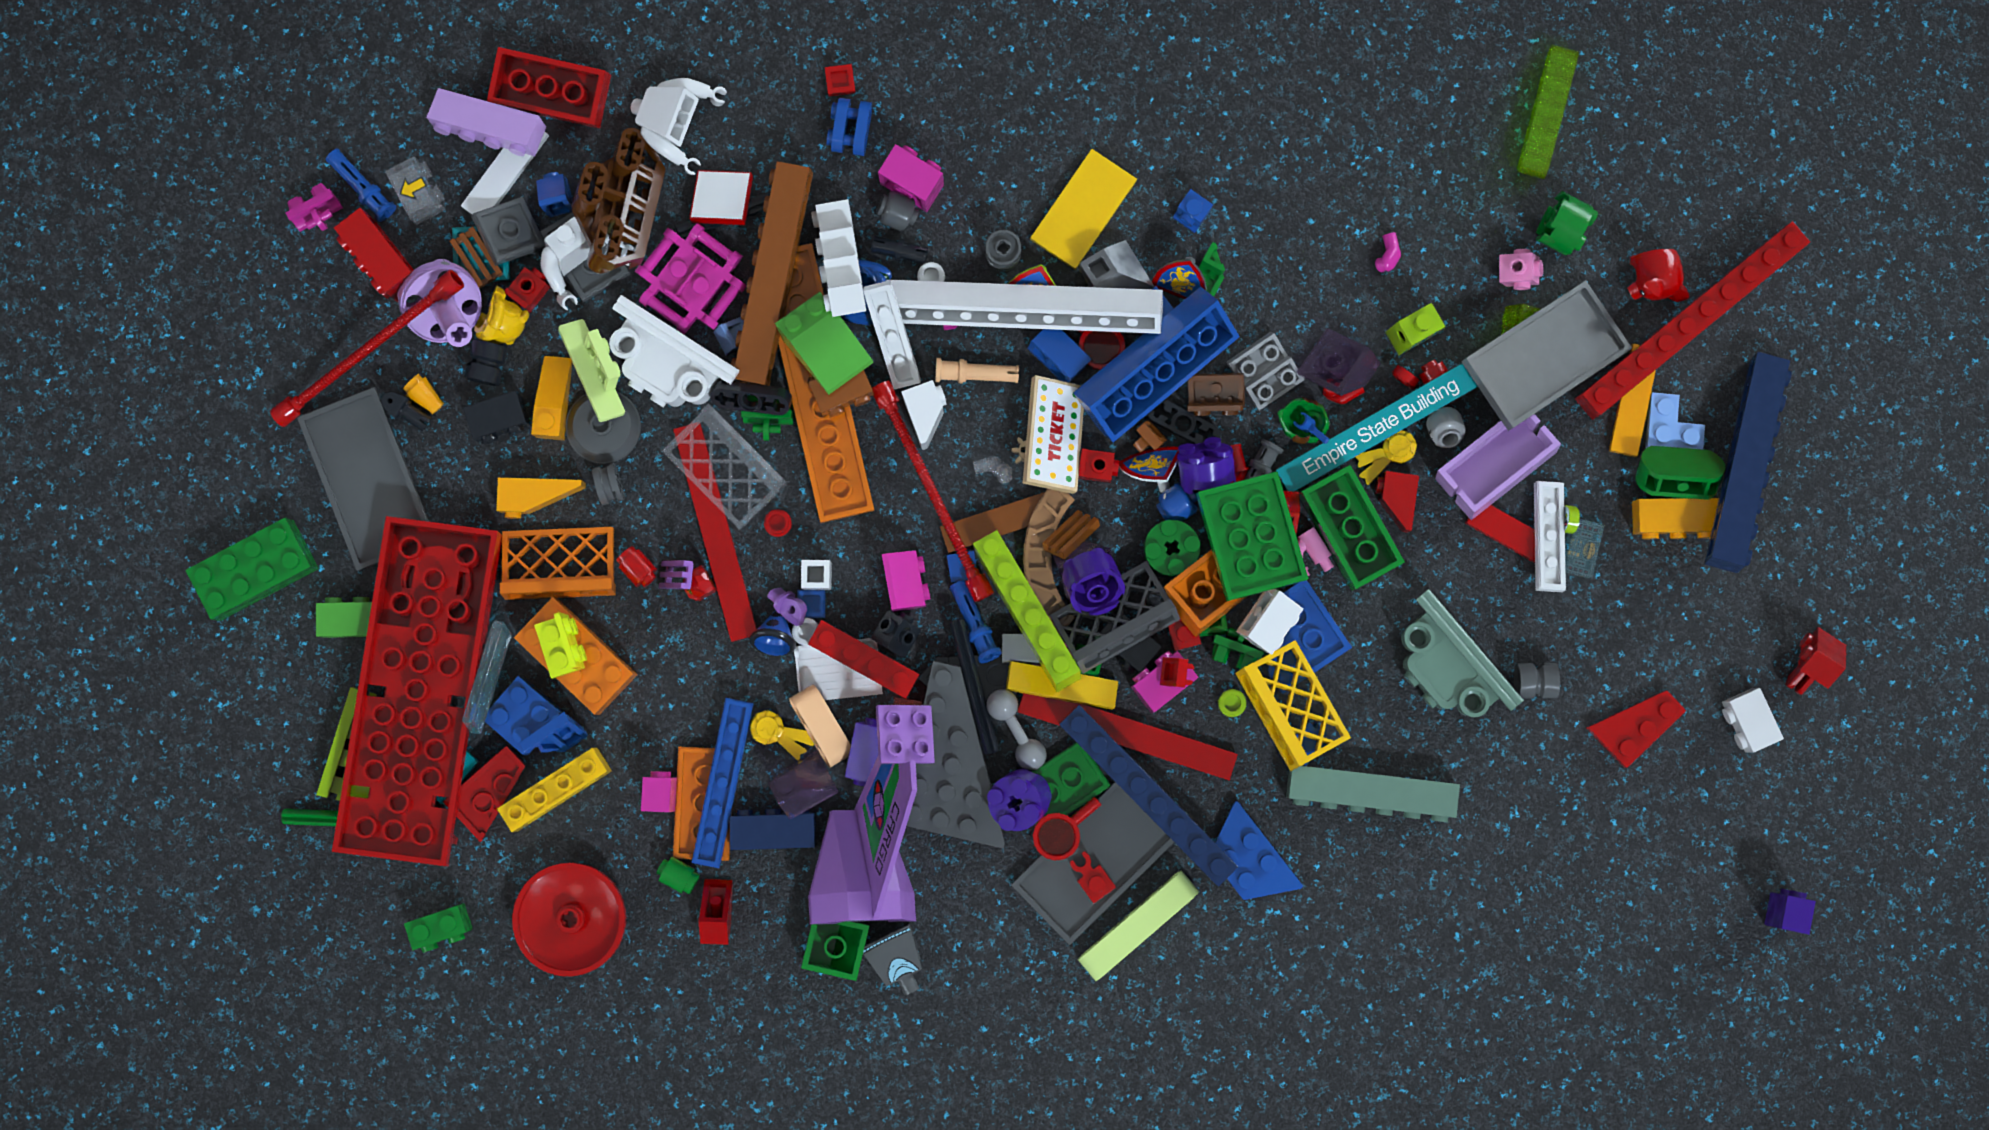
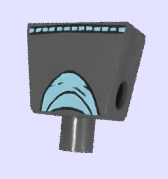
M910 923L865 945L864 956L886 986L898 981L904 996L919 989L913 973L920 971L923 966Z

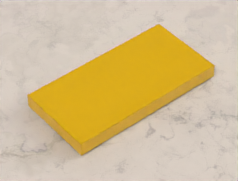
M1091 149L1030 237V240L1076 270L1136 183L1137 178Z

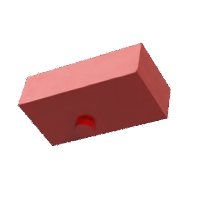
M498 47L487 102L600 129L611 74L601 69Z

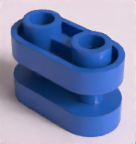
M839 98L838 103L833 102L831 119H835L833 129L828 130L827 145L831 146V152L843 153L845 145L853 146V155L865 156L872 115V102L861 101L859 109L850 108L851 99ZM849 119L857 120L855 135L847 134Z

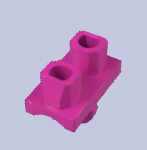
M322 183L312 187L311 193L313 198L304 201L302 197H294L288 201L289 211L286 212V215L299 232L306 228L311 229L317 225L322 231L328 229L325 221L333 217V213L343 208L332 191L327 189Z

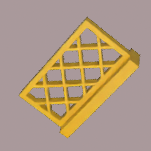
M1296 640L1274 651L1272 655L1269 654L1235 673L1290 771L1351 738ZM1290 649L1297 659L1295 668L1282 664L1284 653ZM1278 656L1277 662L1272 661V659ZM1263 664L1275 667L1273 679L1264 678L1258 667ZM1280 669L1293 673L1291 686L1277 682ZM1298 675L1308 678L1311 683L1309 692L1295 688ZM1276 687L1289 691L1286 705L1276 701L1274 697ZM1294 693L1307 697L1304 711L1291 707ZM1312 699L1321 702L1324 706L1323 717L1309 713ZM1290 712L1303 716L1300 729L1290 726L1288 722ZM1308 718L1321 722L1318 735L1305 731ZM1326 724L1335 726L1341 737L1335 741L1324 738ZM1303 737L1317 741L1315 751L1308 756L1302 747ZM1322 742L1327 744L1321 748Z

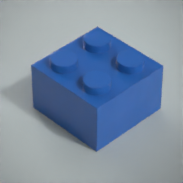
M517 676L481 719L522 755H529L530 753H525L519 743L546 725L552 716L561 714L564 711L524 676Z

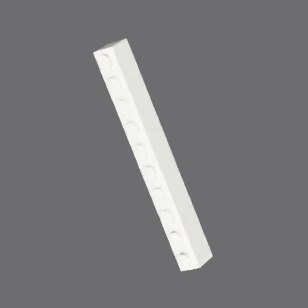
M891 280L904 324L1161 334L1163 290Z

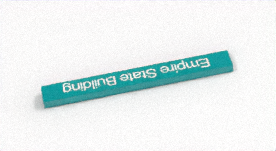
M1461 363L1330 438L1328 443H1321L1279 467L1276 471H1278L1280 478H1282L1287 491H1296L1478 386Z

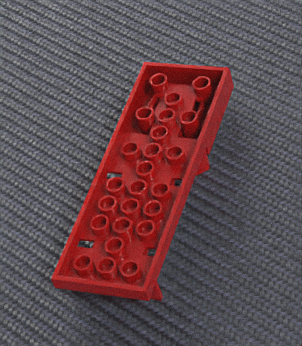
M386 516L332 852L449 866L451 846L458 842V838L453 833L480 660L487 655V651L482 649L483 644H486L502 543V534L500 532ZM368 685L386 687L384 698L367 696ZM452 695L466 697L465 707H451ZM352 785L370 787L368 799L350 796ZM436 797L450 798L449 809L435 807Z

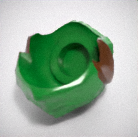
M1305 397L1292 399L1277 413L1285 435L1291 438L1293 442L1305 444L1306 442L1316 443L1319 439L1310 432L1305 433L1301 431L1293 422L1296 421L1298 424H1302L1305 421V416L1301 412H1304L1315 420L1317 429L1326 434L1327 430H1329L1330 422L1325 408L1316 400Z

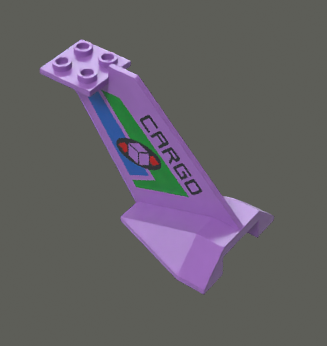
M876 706L878 757L855 809L830 811L808 895L810 925L837 924L849 921H916L915 895L899 849L917 792L916 764L935 763L931 706Z

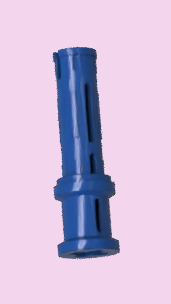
M335 149L328 154L326 161L359 195V202L363 206L367 205L375 214V219L378 222L385 221L395 212L396 205L393 202H389L380 193L381 189L379 186L371 185L339 149Z
M958 581L952 584L949 589L970 631L968 634L969 641L975 645L979 654V663L990 662L998 658L1002 651L999 647H996L991 636L993 633L991 627L984 624L965 584L966 581Z

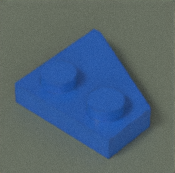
M563 712L552 716L546 725L519 744L525 753H530L535 747H538L541 753L551 751L566 752L588 735L580 724Z

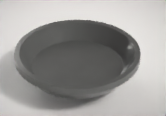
M617 392L625 409V414L604 422H599L587 394L582 395L575 401L567 415L566 435L571 447L579 456L593 463L610 464L625 458L632 452L640 438L641 419L637 408L625 395Z

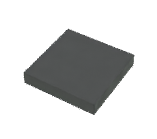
M523 197L473 213L471 216L495 266L545 248L544 239Z

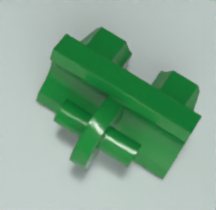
M754 395L747 397V400L751 402L758 401ZM790 408L784 415L741 411L743 423L753 424V432L763 433L764 441H770V433H781V425H793V413Z
M1230 627L1227 635L1237 638L1236 641L1217 634L1214 635L1211 644H1214L1211 659L1226 664L1230 651L1239 653L1240 656L1235 667L1239 670L1261 659L1263 651L1242 644L1243 641L1250 642L1237 633L1236 629Z

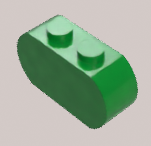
M1650 446L1642 452L1635 481L1640 489L1652 496L1709 500L1718 493L1725 472V463L1717 454L1710 450Z

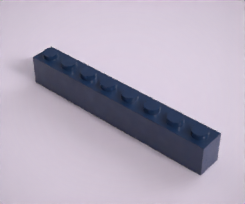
M1757 352L1749 361L1704 565L1738 573L1742 568L1748 566L1751 561L1752 550H1749L1751 540L1755 539L1758 530V524H1755L1756 514H1760L1764 503V498H1760L1762 488L1765 489L1769 480V472H1766L1767 464L1771 463L1775 453L1772 441L1773 437H1777L1780 430L1781 422L1777 421L1779 412L1783 411L1786 403V396H1783L1784 387L1788 386L1792 371L1788 370L1790 360Z
M1080 705L1059 724L1218 887L1238 868L1213 840Z

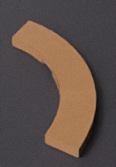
M1047 489L1037 503L1026 530L1023 567L1026 580L1053 623L1050 614L1066 605L1053 579L1051 553L1043 549L1042 543L1056 531L1062 516L1075 499L1069 493ZM1067 615L1059 621L1062 626L1067 627L1076 617L1074 615Z

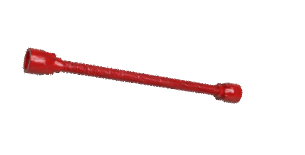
M448 270L433 282L434 288L429 291V294L360 346V348L341 361L336 367L323 375L307 390L293 398L288 396L270 410L272 418L280 426L286 427L301 415L300 411L305 406V403L373 352L384 341H387L392 335L405 327L416 316H419V314L435 302H439L442 299L447 301L463 289L464 283L453 270Z
M885 381L872 388L874 392L873 397L879 409L885 410L886 414L892 419L891 421L895 425L894 428H897V434L901 438L900 440L904 447H906L905 450H907L908 456L912 460L913 466H915L914 468L917 469L916 472H918L919 478L923 482L924 488H926L925 490L928 491V497L932 501L931 503L935 510H937L936 513H939V519L943 523L945 531L948 532L947 535H949V539L952 545H954L953 547L956 548V553L959 554L958 557L962 561L961 564L965 567L964 570H967L965 575L968 580L965 584L974 602L994 594V591L985 573L980 574L978 568L976 569L975 565L972 564L973 561H971V557L968 551H966L967 549L964 548V542H961V536L957 529H955L956 526L952 523L953 520L949 516L947 508L944 507L945 504H943L942 498L938 494L937 488H935L936 486L933 485L934 482L929 472H927L928 469L924 466L925 463H922V457L918 453L919 451L915 444H913L914 441H912L911 435L907 431L908 429L904 425L903 419H901L902 417L899 416L900 413L898 412L899 408L897 405L899 399L891 382Z

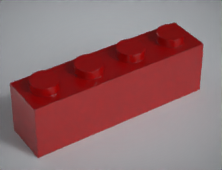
M820 620L808 642V645L905 699L919 676L915 671L823 620Z

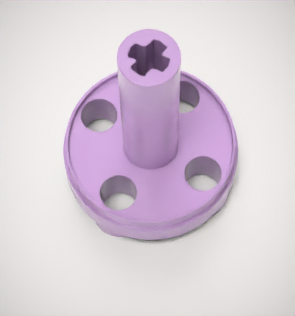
M437 259L423 264L412 271L398 290L397 297L401 315L429 294V291L434 288L433 282L438 279V275L443 271L451 269L456 272L462 279L464 288L447 301L442 299L439 302H435L419 314V316H416L407 326L415 334L431 342H449L456 347L468 344L472 338L471 329L477 323L482 308L481 293L477 283L467 270L446 259ZM411 295L419 296L413 303L406 302L407 298ZM466 300H474L470 307H462ZM434 324H439L440 330L430 331Z

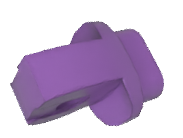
M782 588L772 589L767 597L774 602L773 607L795 626L803 625L807 612V606L804 601L795 598V594L792 591L786 592Z

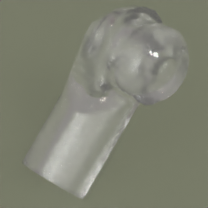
M998 457L973 461L975 474L991 471L997 476L1000 483H1008L1012 480V468Z

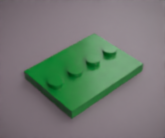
M1278 471L1196 493L1226 602L1308 580Z

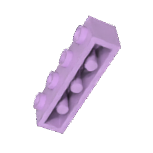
M440 88L436 92L426 117L433 125V129L440 134H456L468 142L481 141L493 149L503 147L518 156H524L525 154L535 156L546 129L545 124L538 115Z

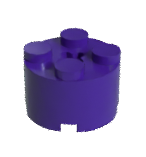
M1210 437L1205 439L1204 443H1186L1178 447L1177 460L1180 484L1184 492L1193 494V490L1204 491L1236 482L1233 449L1231 446L1221 443L1220 438Z
M1094 548L1091 551L1081 553L1073 559H1068L1063 564L1062 580L1071 604L1076 611L1082 613L1081 611L1089 612L1090 615H1101L1114 609L1119 604L1118 599L1122 593L1124 596L1125 584L1116 562L1102 548Z
M1024 768L1009 772L998 780L987 794L989 811L993 819L1005 831H1022L1033 826L1047 813L1052 797L1050 787L1043 776Z

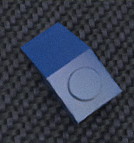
M551 172L543 175V179L536 180L539 206L549 218L572 212L573 198L568 179L564 174Z

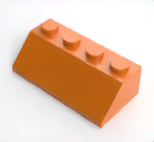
M1212 549L1164 586L1168 597L1177 609L1180 619L1195 637L1248 597L1226 602Z

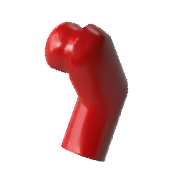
M1327 381L1323 385V395L1325 398L1339 404H1346L1365 393L1359 381L1346 388L1336 385L1335 381Z

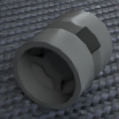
M996 231L988 237L986 242L987 263L998 272L1013 270L1021 259L1020 240L1011 231Z
M1533 663L1515 664L1514 689L1522 699H1534L1536 694L1543 699L1558 698L1560 692V672L1557 663H1539L1537 668Z

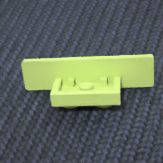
M583 319L560 325L558 328L559 334L599 422L623 416L625 409L615 389L620 377V369L618 364L611 360L607 340L601 337L598 329L589 331Z

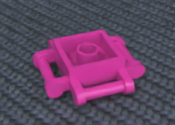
M699 223L692 228L685 240L673 230L667 228L663 233L664 238L645 263L642 266L639 265L635 270L640 277L651 284L640 297L639 303L654 309L677 327L676 330L683 335L689 330L696 319L714 330L719 324L717 322L730 303L739 292L742 293L747 287L742 281L731 274L743 256L737 251L732 252L705 232V228ZM698 240L727 261L723 268L694 247ZM673 243L677 245L679 249L657 277L651 273L671 245ZM726 283L730 284V287L708 315L704 313ZM658 292H661L687 311L686 317L683 318L657 299L655 296Z

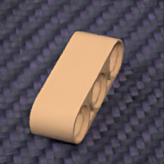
M812 684L790 697L789 701L827 766L831 768L848 758L851 744L816 686Z

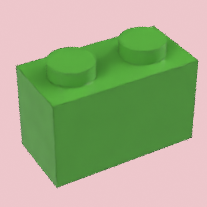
M353 597V602L342 603V598H325V603H316V637H366L372 605L370 597Z

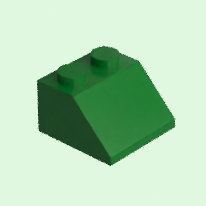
M858 921L837 924H812L801 969L856 981L870 925Z

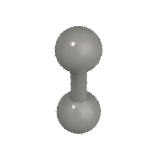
M1006 689L994 691L987 699V710L994 719L1007 723L1019 745L1015 752L1017 763L1022 768L1028 770L1040 768L1047 757L1046 749L1040 741L1028 739L1015 717L1018 709L1016 696Z

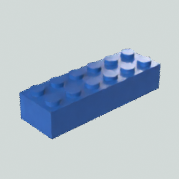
M1200 286L1162 318L1161 334L1144 333L1073 393L1095 426L1108 439L1115 442L1240 336L1219 301Z

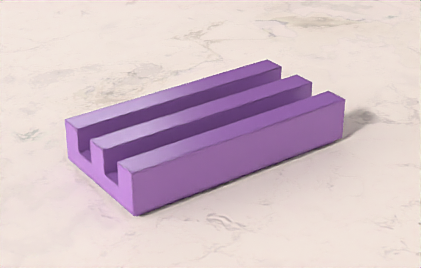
M661 561V566L666 567V572H660V577L665 578L664 583H659L660 589L691 588L693 561ZM686 567V572H673V568ZM672 578H685V582L672 583Z

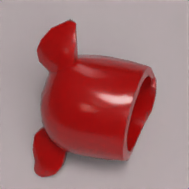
M1657 249L1629 256L1630 265L1635 268L1637 280L1627 288L1633 299L1636 300L1644 297L1656 301L1669 298L1675 302L1689 299V292L1683 285L1684 273L1682 263L1676 250Z

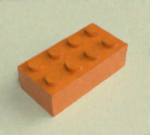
M552 597L520 630L514 639L548 670L534 625L554 619V614L558 612L569 615L570 619L574 618L578 628V634L575 635L578 646H583L587 661L583 662L585 668L557 677L556 679L594 715H600L638 674L559 599Z

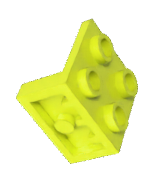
M561 612L555 613L554 619L534 625L552 679L584 669L583 662L587 661L583 646H578L575 635L578 634V628L574 618L570 619L569 615Z

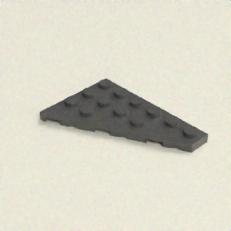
M934 660L924 705L931 706L935 763L916 764L917 792L907 826L1004 849L1006 841L1002 828L993 819L988 807L987 794L992 786L961 666Z

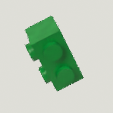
M465 903L404 923L412 951L421 948L422 953L439 948L437 942L448 939L449 944L465 939L464 933L473 930Z

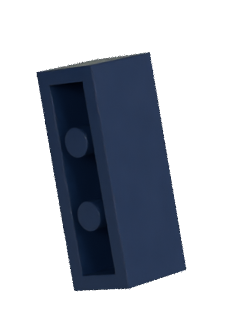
M792 808V814H781V809H764V815H753V810H736V815L729 816L730 850L814 848L817 846L816 813H809V808Z

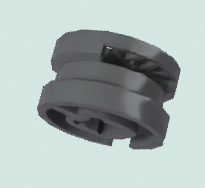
M610 463L609 466L603 469L600 467L592 468L596 492L603 506L610 504V501L616 500V498L620 501L625 500L621 478L615 463Z

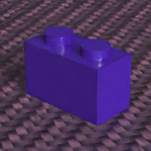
M1782 888L1780 894L1770 892L1764 925L1810 935L1816 901L1806 899L1807 893Z

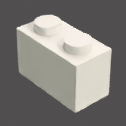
M1280 590L1265 591L1261 594L1236 632L1258 649L1272 655L1283 644L1284 637L1289 629L1298 622L1303 608Z
M1751 688L1722 701L1724 709H1722L1726 721L1733 725L1736 732L1734 735L1735 741L1741 750L1744 749L1745 753H1754L1784 739L1760 688Z

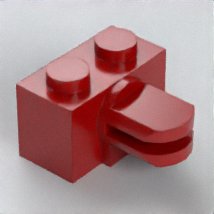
M1817 627L1812 634L1807 633L1799 644L1801 652L1799 654L1798 666L1788 676L1785 683L1790 689L1795 687L1794 691L1799 695H1802L1814 680L1829 689L1846 669V645Z

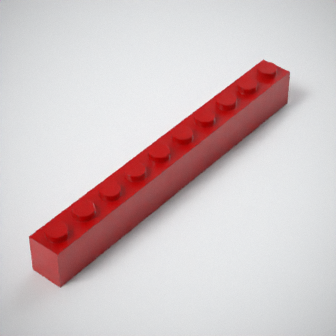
M1793 221L1781 228L1641 343L1635 350L1575 398L1577 403L1592 420L1603 414L1810 243L1808 238Z

